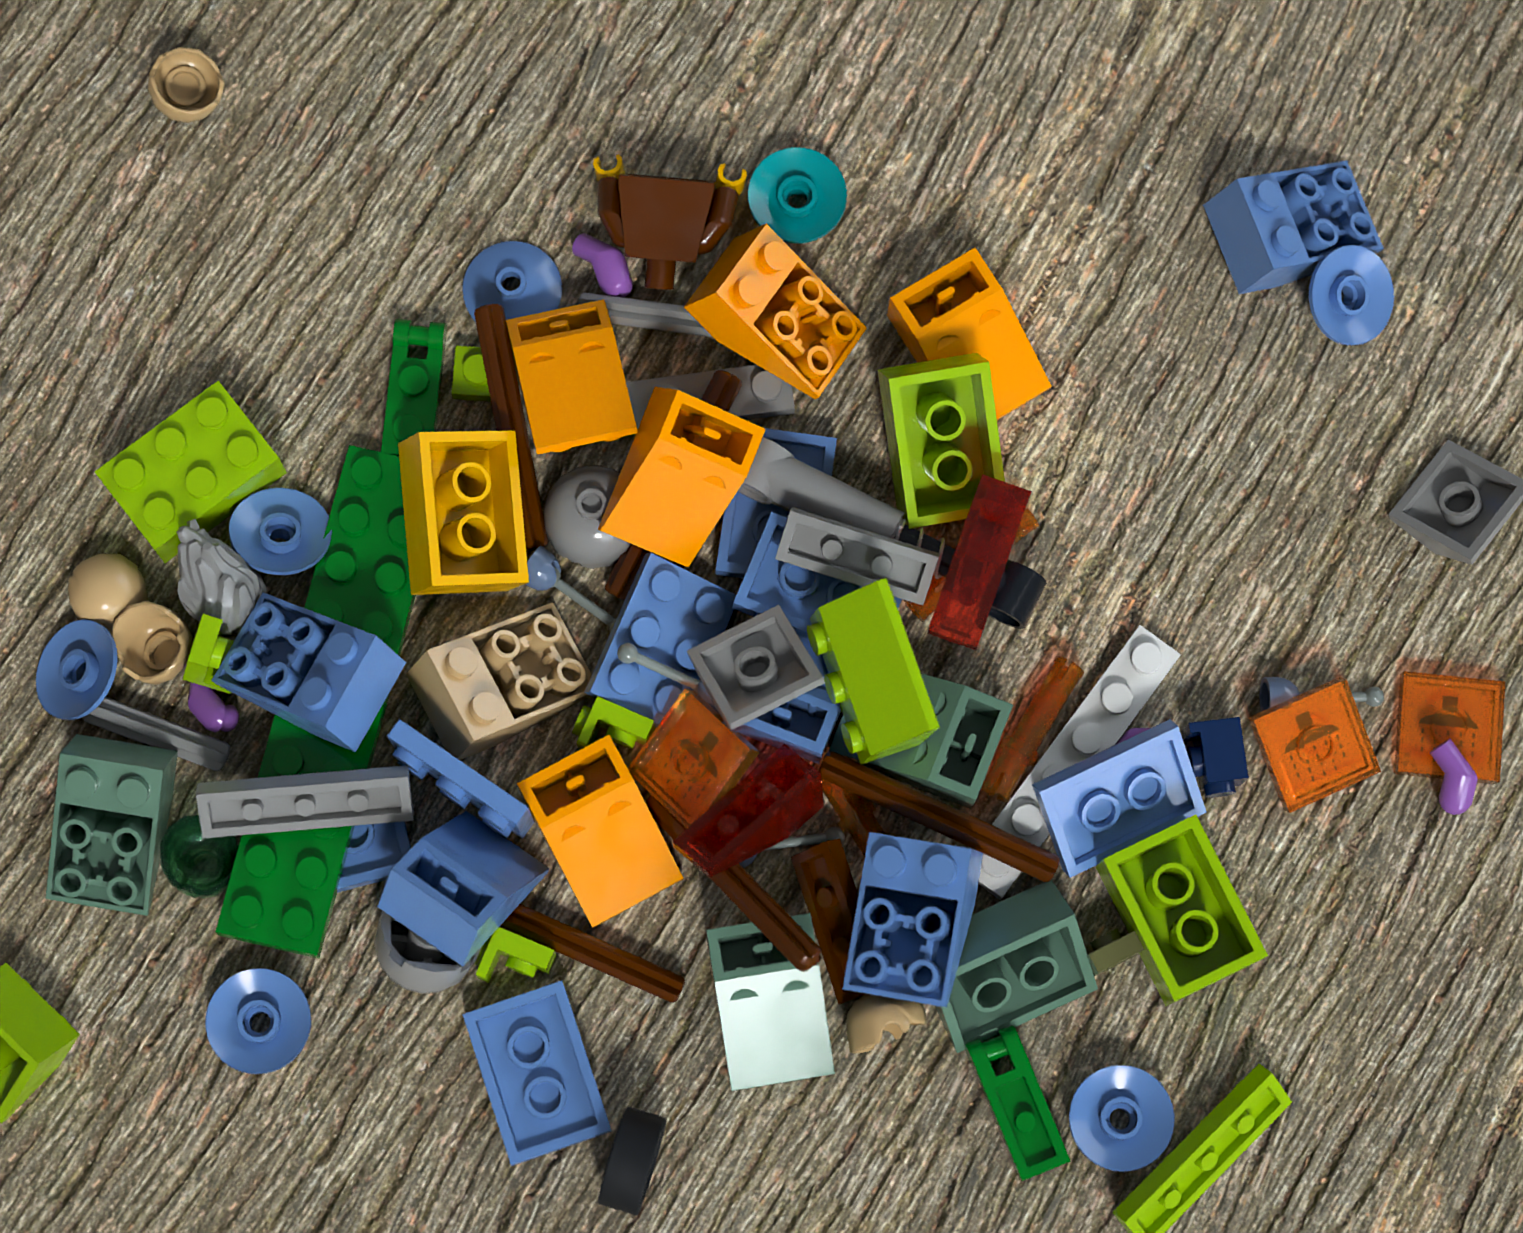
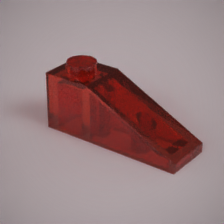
M982 474L927 634L977 650L1032 491Z
M784 743L672 841L673 847L706 876L711 878L789 838L824 807L821 773Z

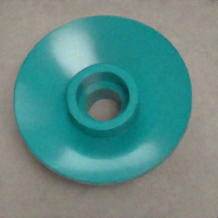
M802 147L785 148L766 157L754 170L748 186V204L759 227L767 223L787 243H808L827 235L841 220L847 202L846 183L835 163L818 151ZM793 195H800L805 198L806 204L803 207L794 208L789 205L788 199Z

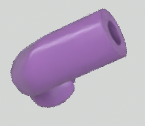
M581 233L573 243V254L592 263L599 287L606 295L622 298L628 296L632 290L633 282L624 254L619 249L586 233Z
M1451 738L1434 748L1430 754L1444 772L1439 793V803L1447 813L1460 815L1466 812L1472 805L1477 785V775Z

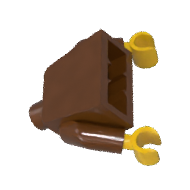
M616 155V167L609 171L601 169L600 157H595L593 166L598 181V216L613 244L625 248L626 257L646 259L644 287L673 290L676 261L696 262L698 255L712 252L731 227L738 196L742 193L745 186L747 171L742 168L740 179L737 181H729L723 176L726 164L719 166L715 181L628 174L624 171L620 155Z

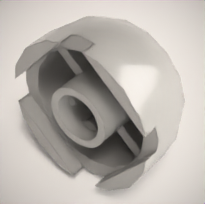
M596 464L576 467L562 475L549 491L543 510L545 530L556 553L564 559L566 557L571 562L590 569L608 567L617 563L620 556L631 546L628 542L598 530L620 475L615 469Z
M382 911L379 918L374 943L378 962L390 980L405 990L421 994L438 993L460 983L476 962L481 950L480 947L464 966H461L384 911Z

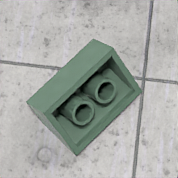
M1052 880L1043 882L972 914L948 1006L934 1005L957 1053L964 1051V1044L978 1038L981 1042L997 1036L1000 1029L1010 1025L1014 1027L1019 1026L1098 990L1076 916Z

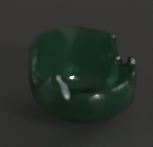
M199 815L184 816L168 827L160 843V865L164 876L171 886L184 895L194 899L197 897L202 899L216 897L228 887L239 845L235 836L203 838Z

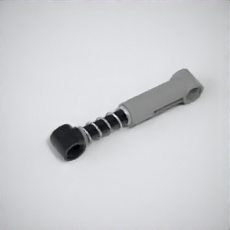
M762 437L749 473L738 490L739 493L764 504L773 503L789 512L791 507L939 553V559L934 571L935 578L939 579L943 576L955 582L956 589L965 587L971 590L972 596H976V599L981 600L979 608L985 614L1010 627L1025 628L1047 584L1040 574L1018 562L1003 559L997 566L993 562H987L986 558L979 561L967 555L965 548H961L958 551L946 545L944 538L936 540L924 534L923 527L917 530L914 528L909 529L908 525L905 524L906 519H903V511L795 459L787 449L765 437Z

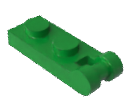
M395 320L381 446L382 453L399 456L398 443L418 432H436L446 347V323L430 322V326L412 325V320ZM410 346H428L427 359L409 358Z
M1010 1025L998 1030L997 1037L985 1042H981L978 1038L964 1044L970 1064L976 1073L1020 1182L1071 1162L1015 1027ZM1007 1055L1013 1070L996 1076L990 1062Z

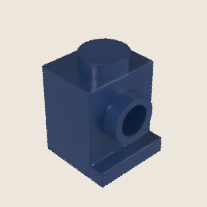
M1240 717L1188 723L1181 731L1183 741L1193 740L1194 746L1187 748V754L1194 775L1199 779L1200 790L1205 791V797L1207 798L1235 794V786H1241L1249 778Z

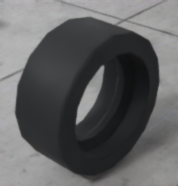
M627 1107L624 1110L605 1168L598 1196V1204L633 1215L639 1214L662 1143L667 1122L665 1117L632 1107Z

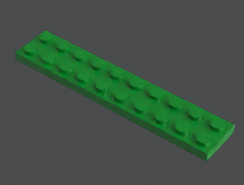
M349 445L324 534L325 538L332 529L330 546L324 557L316 564L304 608L376 635L400 656L416 595H411L399 456ZM390 692L356 752L319 738L275 715L258 778L370 769ZM355 826L242 835L217 923L216 934L319 959Z

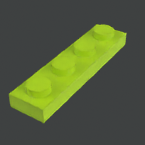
M1258 1064L1200 1121L1198 1126L1163 1159L1139 1186L1127 1195L1125 1200L1112 1213L1128 1233H1165L1292 1103L1273 1073L1261 1064Z

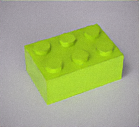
M971 353L877 369L896 507L904 512L903 519H906L905 524L908 525L909 529L1009 512L989 361L978 353Z
M219 380L94 471L165 564L178 555L180 540L177 530L182 526H187V521L196 519L199 528H204L206 532H209L233 514L236 507L245 498L258 491L265 490L287 474L277 454Z
M1196 814L1102 859L1096 866L1128 933L1135 931L1144 947V950L1139 955L1166 1007L1268 956Z

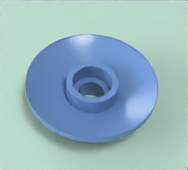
M501 242L484 249L470 263L463 280V299L467 311L474 321L475 309L483 305L501 304L507 320L558 309L562 297L561 277L553 260L541 249L525 242ZM508 277H516L521 283L516 290L508 291L502 287L503 281Z
M1357 245L1341 246L1328 252L1315 267L1309 285L1311 313L1322 333L1332 341L1342 345H1361L1377 337L1388 323L1393 309L1394 289L1390 273L1380 257L1373 251ZM1341 291L1343 292V295H1344L1343 302H1342V299H1341Z
M269 488L251 494L236 507L229 523V539L234 551L251 568L271 575H291L311 568L324 557L330 546L332 529L324 538L329 516L323 506L311 496L289 488ZM277 538H282V539H285V540H287V541H285V542H276V541H273V540H274V539H277Z
M76 620L62 627L47 643L37 667L36 691L42 707L50 715L62 720L82 718L95 710L108 694L117 669V648L114 638L107 628L92 620Z
M264 968L245 970L228 978L213 994L206 1012V1033L213 1051L228 1066L249 1074L274 1072L291 1063L304 1048L311 1029L310 1006L301 988L286 975ZM259 1013H266L270 1017L269 1028L264 1032H255L252 1027L253 1018Z
M1115 1065L1094 1072L1079 1085L1073 1095L1069 1108V1126L1078 1149L1091 1162L1111 1171H1134L1154 1162L1168 1146L1174 1129V1110L1167 1091L1155 1077L1136 1067ZM1115 1109L1123 1110L1128 1116V1124L1124 1129H1116L1110 1123V1115Z

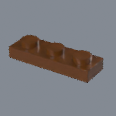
M839 838L825 841L791 856L808 913H811L812 925L821 947L822 956L838 1005L855 1001L867 994L843 989L858 892Z

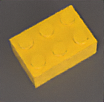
M418 432L398 443L411 595L502 592L529 583L516 432Z

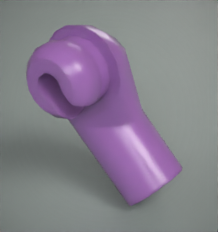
M190 682L188 707L192 714L207 730L212 732H218L219 730L224 732L232 731L237 726L239 719L237 708L234 705H225L223 700L215 693V689Z

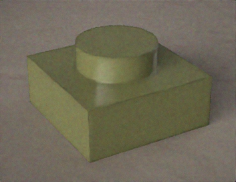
M1115 929L1090 942L1094 952L1087 956L1095 977L1138 955L1144 950V947L1135 931L1122 937L1118 929Z

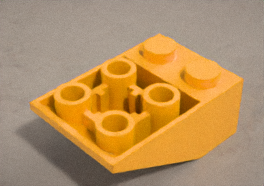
M767 223L734 238L684 306L719 343L814 399L821 396L867 329Z
M976 248L971 249L890 297L887 317L917 363L971 353H978L989 361L997 420L1052 387L1001 285Z
M604 299L506 320L515 369L537 455L548 452H563L571 447L599 441H614L623 436L638 433L613 327Z
M654 387L638 427V433L634 437L598 530L677 564L689 567L746 479L766 429L680 390Z
M610 735L595 741L517 783L527 807H529L535 822L592 928L684 879Z

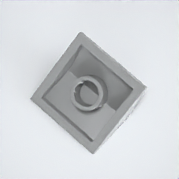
M1448 439L1388 515L1390 520L1434 554L1472 565L1523 501V479Z
M780 605L687 650V654L713 705L731 730L825 683L821 672Z

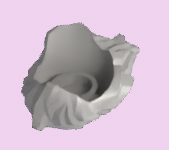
M196 519L187 521V526H182L177 530L180 540L178 545L180 579L178 580L177 589L179 599L185 610L199 622L201 621L202 614L222 619L218 636L226 637L239 634L263 592L267 594L263 579L258 571L251 568L233 548L217 538H211L204 528H199Z

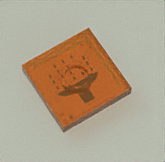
M1402 672L1400 674L1394 774L1443 779L1444 772L1430 752L1451 738L1475 771L1477 783H1499L1505 681Z
M1343 677L1333 679L1249 717L1283 809L1288 813L1381 772L1348 682Z
M684 688L632 761L628 770L687 830L701 835L760 752L736 729L731 730L721 715L695 691Z

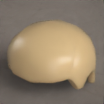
M184 47L175 48L157 57L149 72L148 91L156 109L170 120L185 123L199 121L211 114L219 105L224 89V79L214 60L199 49Z
M99 553L82 560L75 567L73 575L69 578V602L78 620H92L100 623L110 633L115 619L128 606L149 601L145 580L138 570V566L121 554Z
M150 601L130 605L115 619L111 630V635L117 648V656L122 664V670L135 680L157 685L172 680L187 665L192 648L191 631L179 614L165 606Z
M873 994L863 995L853 1003L847 1014L846 1026L850 1052L856 1054L873 1050L875 1045L881 1042L883 1031H888L895 1039H900L903 1032H908L910 1025H926L925 1008L918 1002Z

